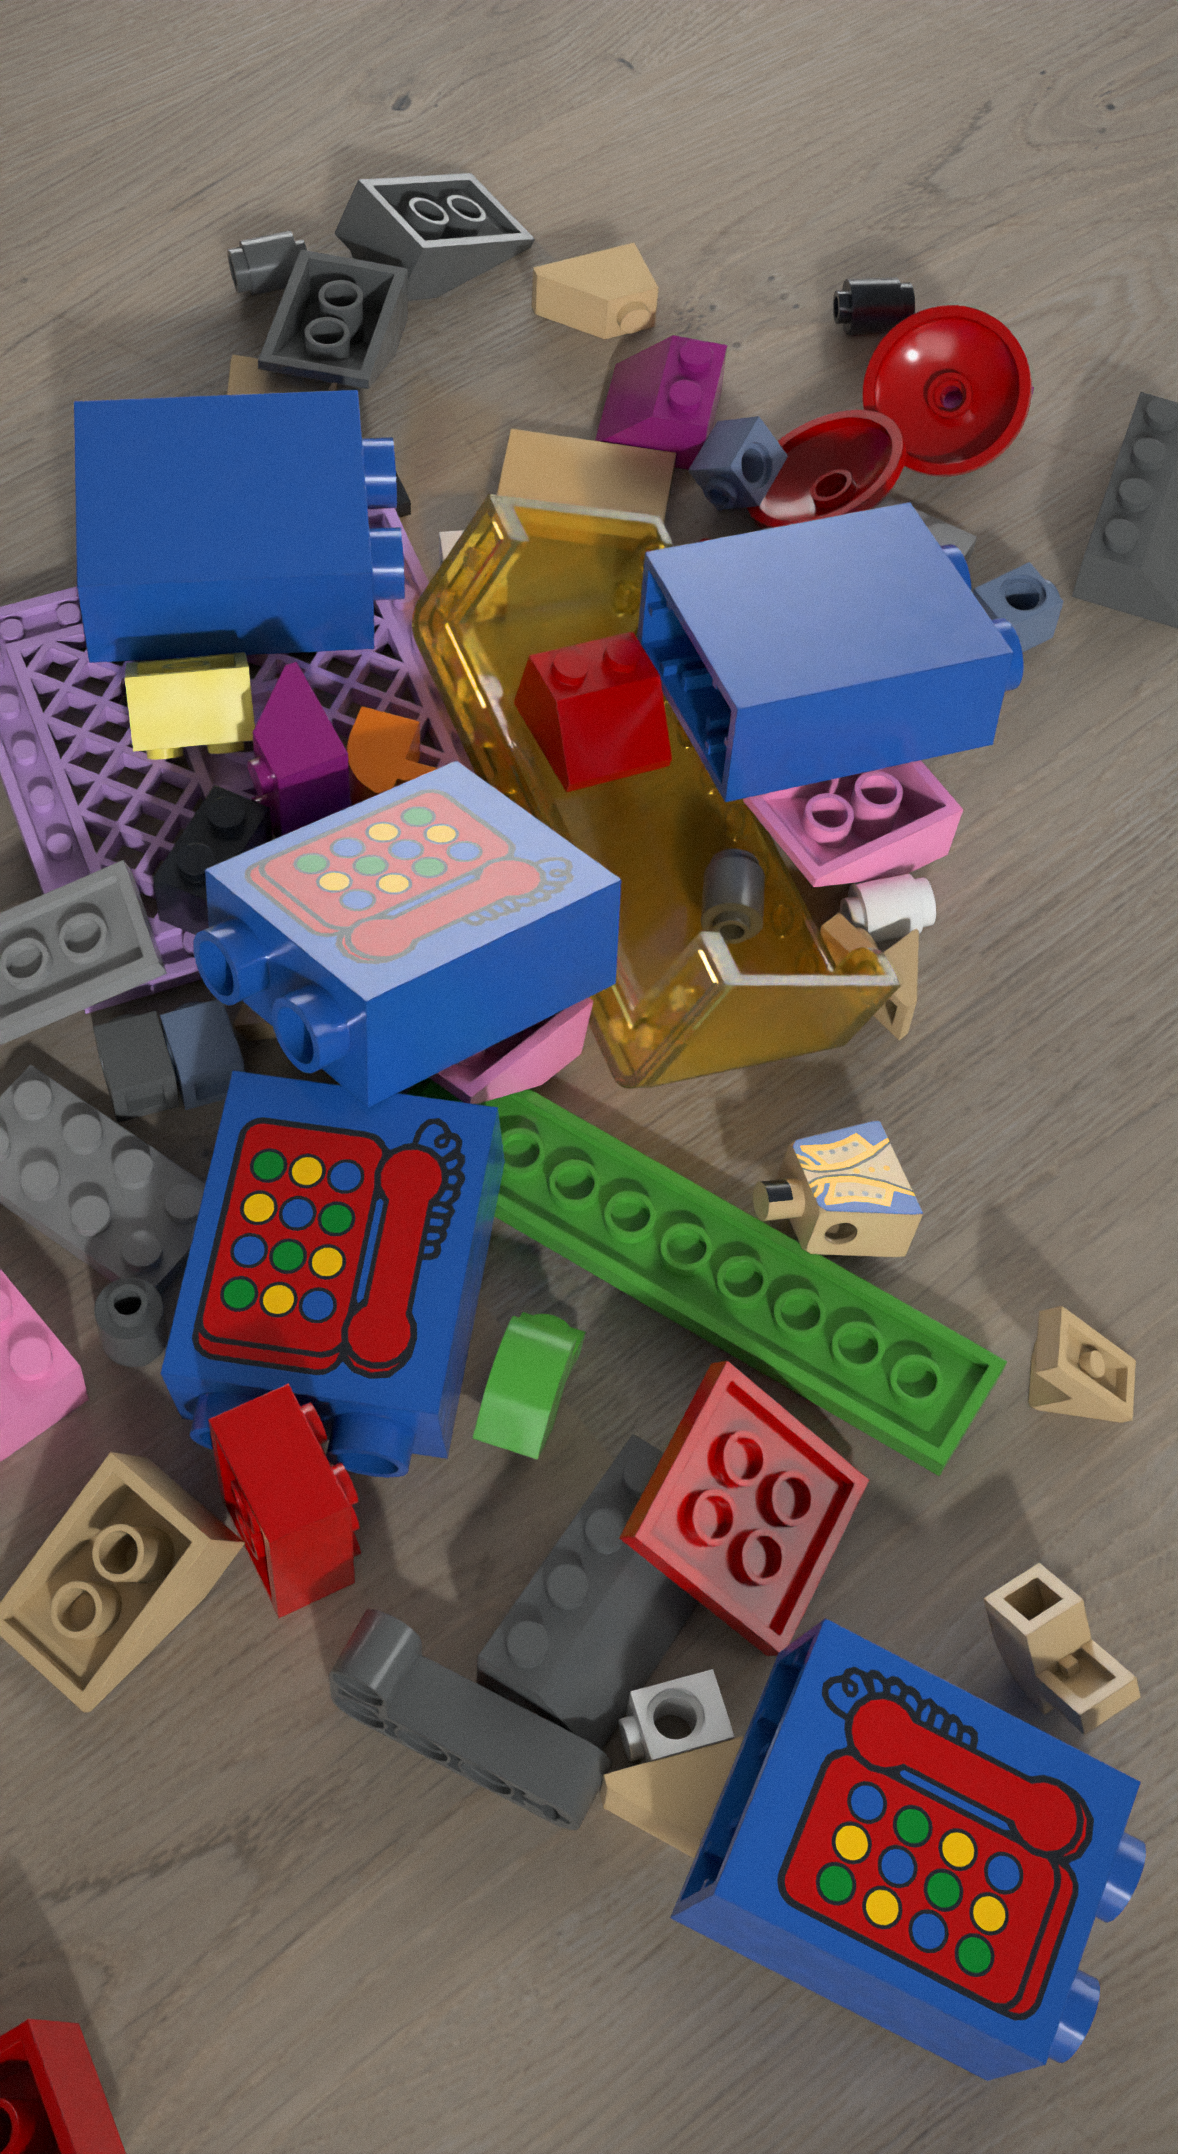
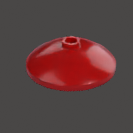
M942 305L919 311L892 328L875 349L867 366L863 383L864 410L879 412L891 418L898 425L905 439L907 456L904 467L920 474L936 477H952L976 471L1003 454L1021 431L1027 418L1032 398V377L1029 363L1024 350L1013 333L1002 322L988 313L959 305ZM954 390L960 391L962 393L960 404L954 408L945 407L944 398L946 394Z
M846 410L818 417L795 428L777 441L788 457L760 506L747 507V510L753 521L763 529L874 509L890 493L906 462L907 447L898 425L891 418L879 412Z

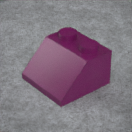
M672 335L617 363L614 368L595 441L676 453L675 467L689 470L713 429L722 392L727 345Z
M294 662L285 665L252 732L255 759L247 762L251 780L258 792V795L252 797L251 800L270 808L271 827L276 838L350 807L348 753L298 663Z

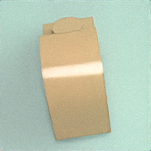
M1041 1563L1031 1567L983 1598L994 1641L1006 1666L1027 1697L1044 1715L1055 1708L1085 1735L1141 1698L1137 1677L1091 1639L1083 1599Z

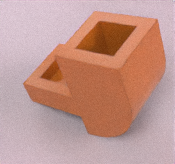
M361 706L347 742L349 793L352 805L438 769L418 763L420 758V721Z

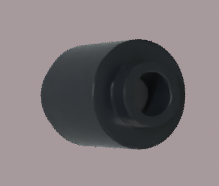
M898 277L845 279L842 290L834 292V321L836 324H843L847 335L888 333L901 321L915 314L913 285L911 282L900 283Z

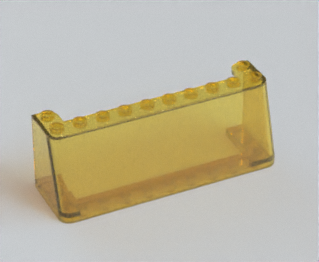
M488 494L418 599L412 616V632L475 774L621 879L616 984L589 997L594 1000L589 1026L614 1080L621 1087L627 1089L653 1088L836 1049L846 1045L901 987L893 968L884 953L871 947H859L852 950L836 966L770 833L744 803L743 799L730 802L724 801L665 695L663 694L672 753L670 766L567 793L513 703L529 655L632 631L637 637L645 552L673 547L671 538L660 517ZM726 849H741L752 853L758 859L759 866L765 873L763 927L754 937L735 944L725 943L720 932H706L701 925L704 871L710 864L712 857Z

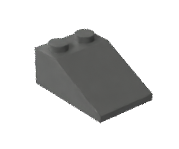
M472 173L358 179L334 233L350 250L351 256L354 259L407 268L408 301L437 298L531 248L535 240Z
M300 249L259 356L258 369L369 389L395 357L408 320V269Z

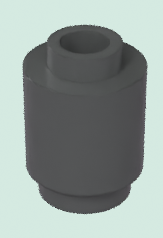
M288 230L239 241V247L227 249L230 272L237 293L250 291V294L254 296L285 289L300 249L307 250L304 240H294L292 232Z
M741 849L720 851L712 857L710 864L704 871L701 925L709 935L724 943L735 944L743 942L757 935L763 927L765 873L759 866L758 859L752 853Z
M123 1278L110 1283L100 1292L95 1302L94 1315L105 1354L117 1364L127 1367H142L154 1361L163 1352L168 1340L164 1306L158 1290L152 1284L142 1279Z

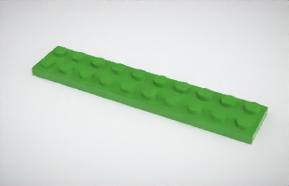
M430 1078L415 1084L407 1093V1095L462 1102ZM531 1089L477 1104L498 1107L505 1163L494 1217L940 1477L1002 1375L1007 1364L1006 1360L822 1255L806 1252L801 1248L800 1243Z

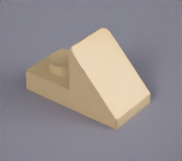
M839 912L821 925L814 959L898 1040L908 1034L917 1002L919 930L917 928L882 953L878 950L876 942L867 931L860 927H854Z
M1063 1306L1039 1311L1038 1336L1031 1359L1029 1406L1039 1411L1119 1423L1133 1421L1136 1360Z

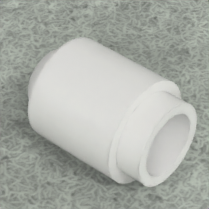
M905 874L851 884L848 897L841 900L840 913L854 927L864 929L872 936L875 942L905 937L916 928L920 934L923 927L932 926L936 919V903L932 887L926 878L914 879L912 875Z

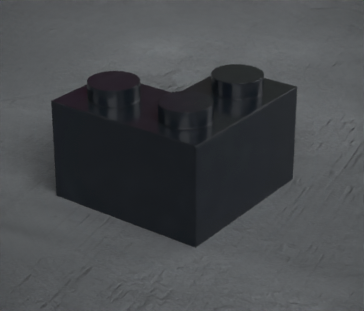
M217 785L212 787L153 877L159 920L194 935L209 928L205 869L272 841L269 807Z

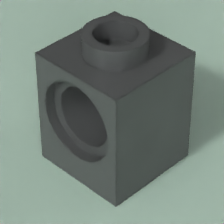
M156 1011L141 1015L124 1014L113 1018L108 1023L93 1026L98 1057L117 1123L180 1107L175 1073Z

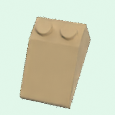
M110 1452L0 1602V1636L84 1713L91 1712L206 1597L245 1542L150 1459Z

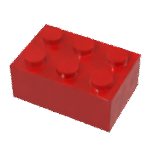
M287 1384L210 1418L209 1425L221 1500L239 1537L245 1542L243 1546L278 1618L354 1584V1557L361 1554L360 1546L354 1531L360 1529L352 1506L358 1503V1496L343 1464L340 1462L330 1466L321 1445L327 1442V1435L312 1403L309 1402L300 1406L290 1385Z

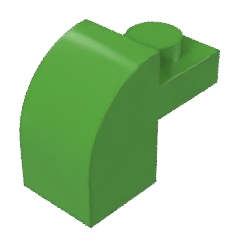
M522 1312L520 1317L512 1316L503 1335L487 1381L472 1439L538 1460L553 1430L565 1382L580 1355L586 1332L569 1327L563 1319L550 1314L531 1315Z

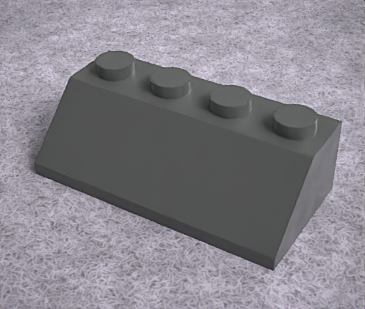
M1140 392L1083 557L1072 597L1174 628H1178V402Z
M634 1434L631 1435L477 1658V1684L587 1740L600 1750L604 1748L618 1727L619 1719L624 1718L626 1715L630 1691L638 1690L645 1686L700 1603L619 1539L664 1452Z

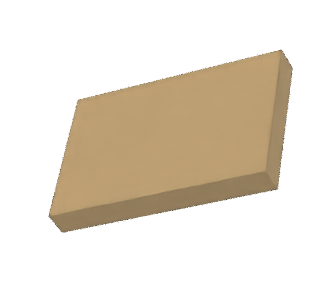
M511 429L493 509L492 526L659 550L676 453Z

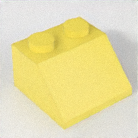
M245 652L126 663L125 685L133 752L146 750L147 759H170L183 756V747L207 745L208 753L224 754L244 750V741H253L252 732L255 728L249 666Z

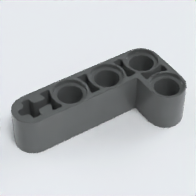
M367 1609L329 1673L331 1699L348 1716L562 1828L569 1830L580 1828L602 1785L603 1775L607 1774L612 1766L611 1759L597 1746L424 1657L422 1655V1641L419 1635L402 1621L382 1611Z

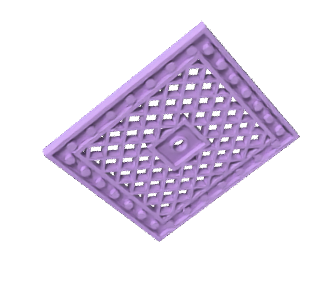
M395 508L368 509L369 529L401 527L405 599L373 601L375 612V649L317 652L310 664L288 656L289 653L246 655L247 662L261 667L254 680L250 679L255 726L279 679H274L277 673H282L285 665L297 662L312 690L317 688L337 696L330 709L322 706L337 734L349 738L356 719L346 716L345 713L352 702L367 708L420 721V758L418 763L440 768L458 761L538 819ZM77 586L0 607V779L42 895L117 863L113 859L122 845L144 853L136 869L130 868L133 873L139 894L142 893L156 899L152 874L160 861H164L175 844H172L180 829H185L196 812L192 810L199 798L201 797L204 801L214 785L250 800L258 795L247 765L249 760L255 759L254 751L211 754L208 753L207 745L183 747V753L190 770L174 765L178 757L154 760L147 759V754L144 752H133L128 707L118 703L126 692V663L146 660L125 661L122 666L110 662L89 663ZM387 643H389L395 659L381 654ZM86 648L84 652L79 651V649ZM332 658L355 666L348 678L325 670ZM52 662L73 669L65 682L44 675ZM370 672L393 680L386 693L363 685ZM89 676L110 683L102 697L81 689ZM407 686L416 704L400 699ZM36 693L53 699L44 713ZM69 706L90 714L81 728L61 720ZM107 721L128 729L119 743L98 735ZM427 731L436 750L421 744ZM53 738L70 745L61 759ZM86 752L108 760L99 774L78 766ZM124 767L146 774L138 789L116 781ZM162 782L184 789L176 805L154 796ZM70 784L88 791L79 806ZM104 798L126 806L117 821L95 813ZM142 813L165 821L156 837L134 829ZM88 831L106 838L97 853H95ZM158 912L154 919L148 917L167 974L84 1009L85 1014L201 980L202 977L197 968L193 951L195 935L159 920Z

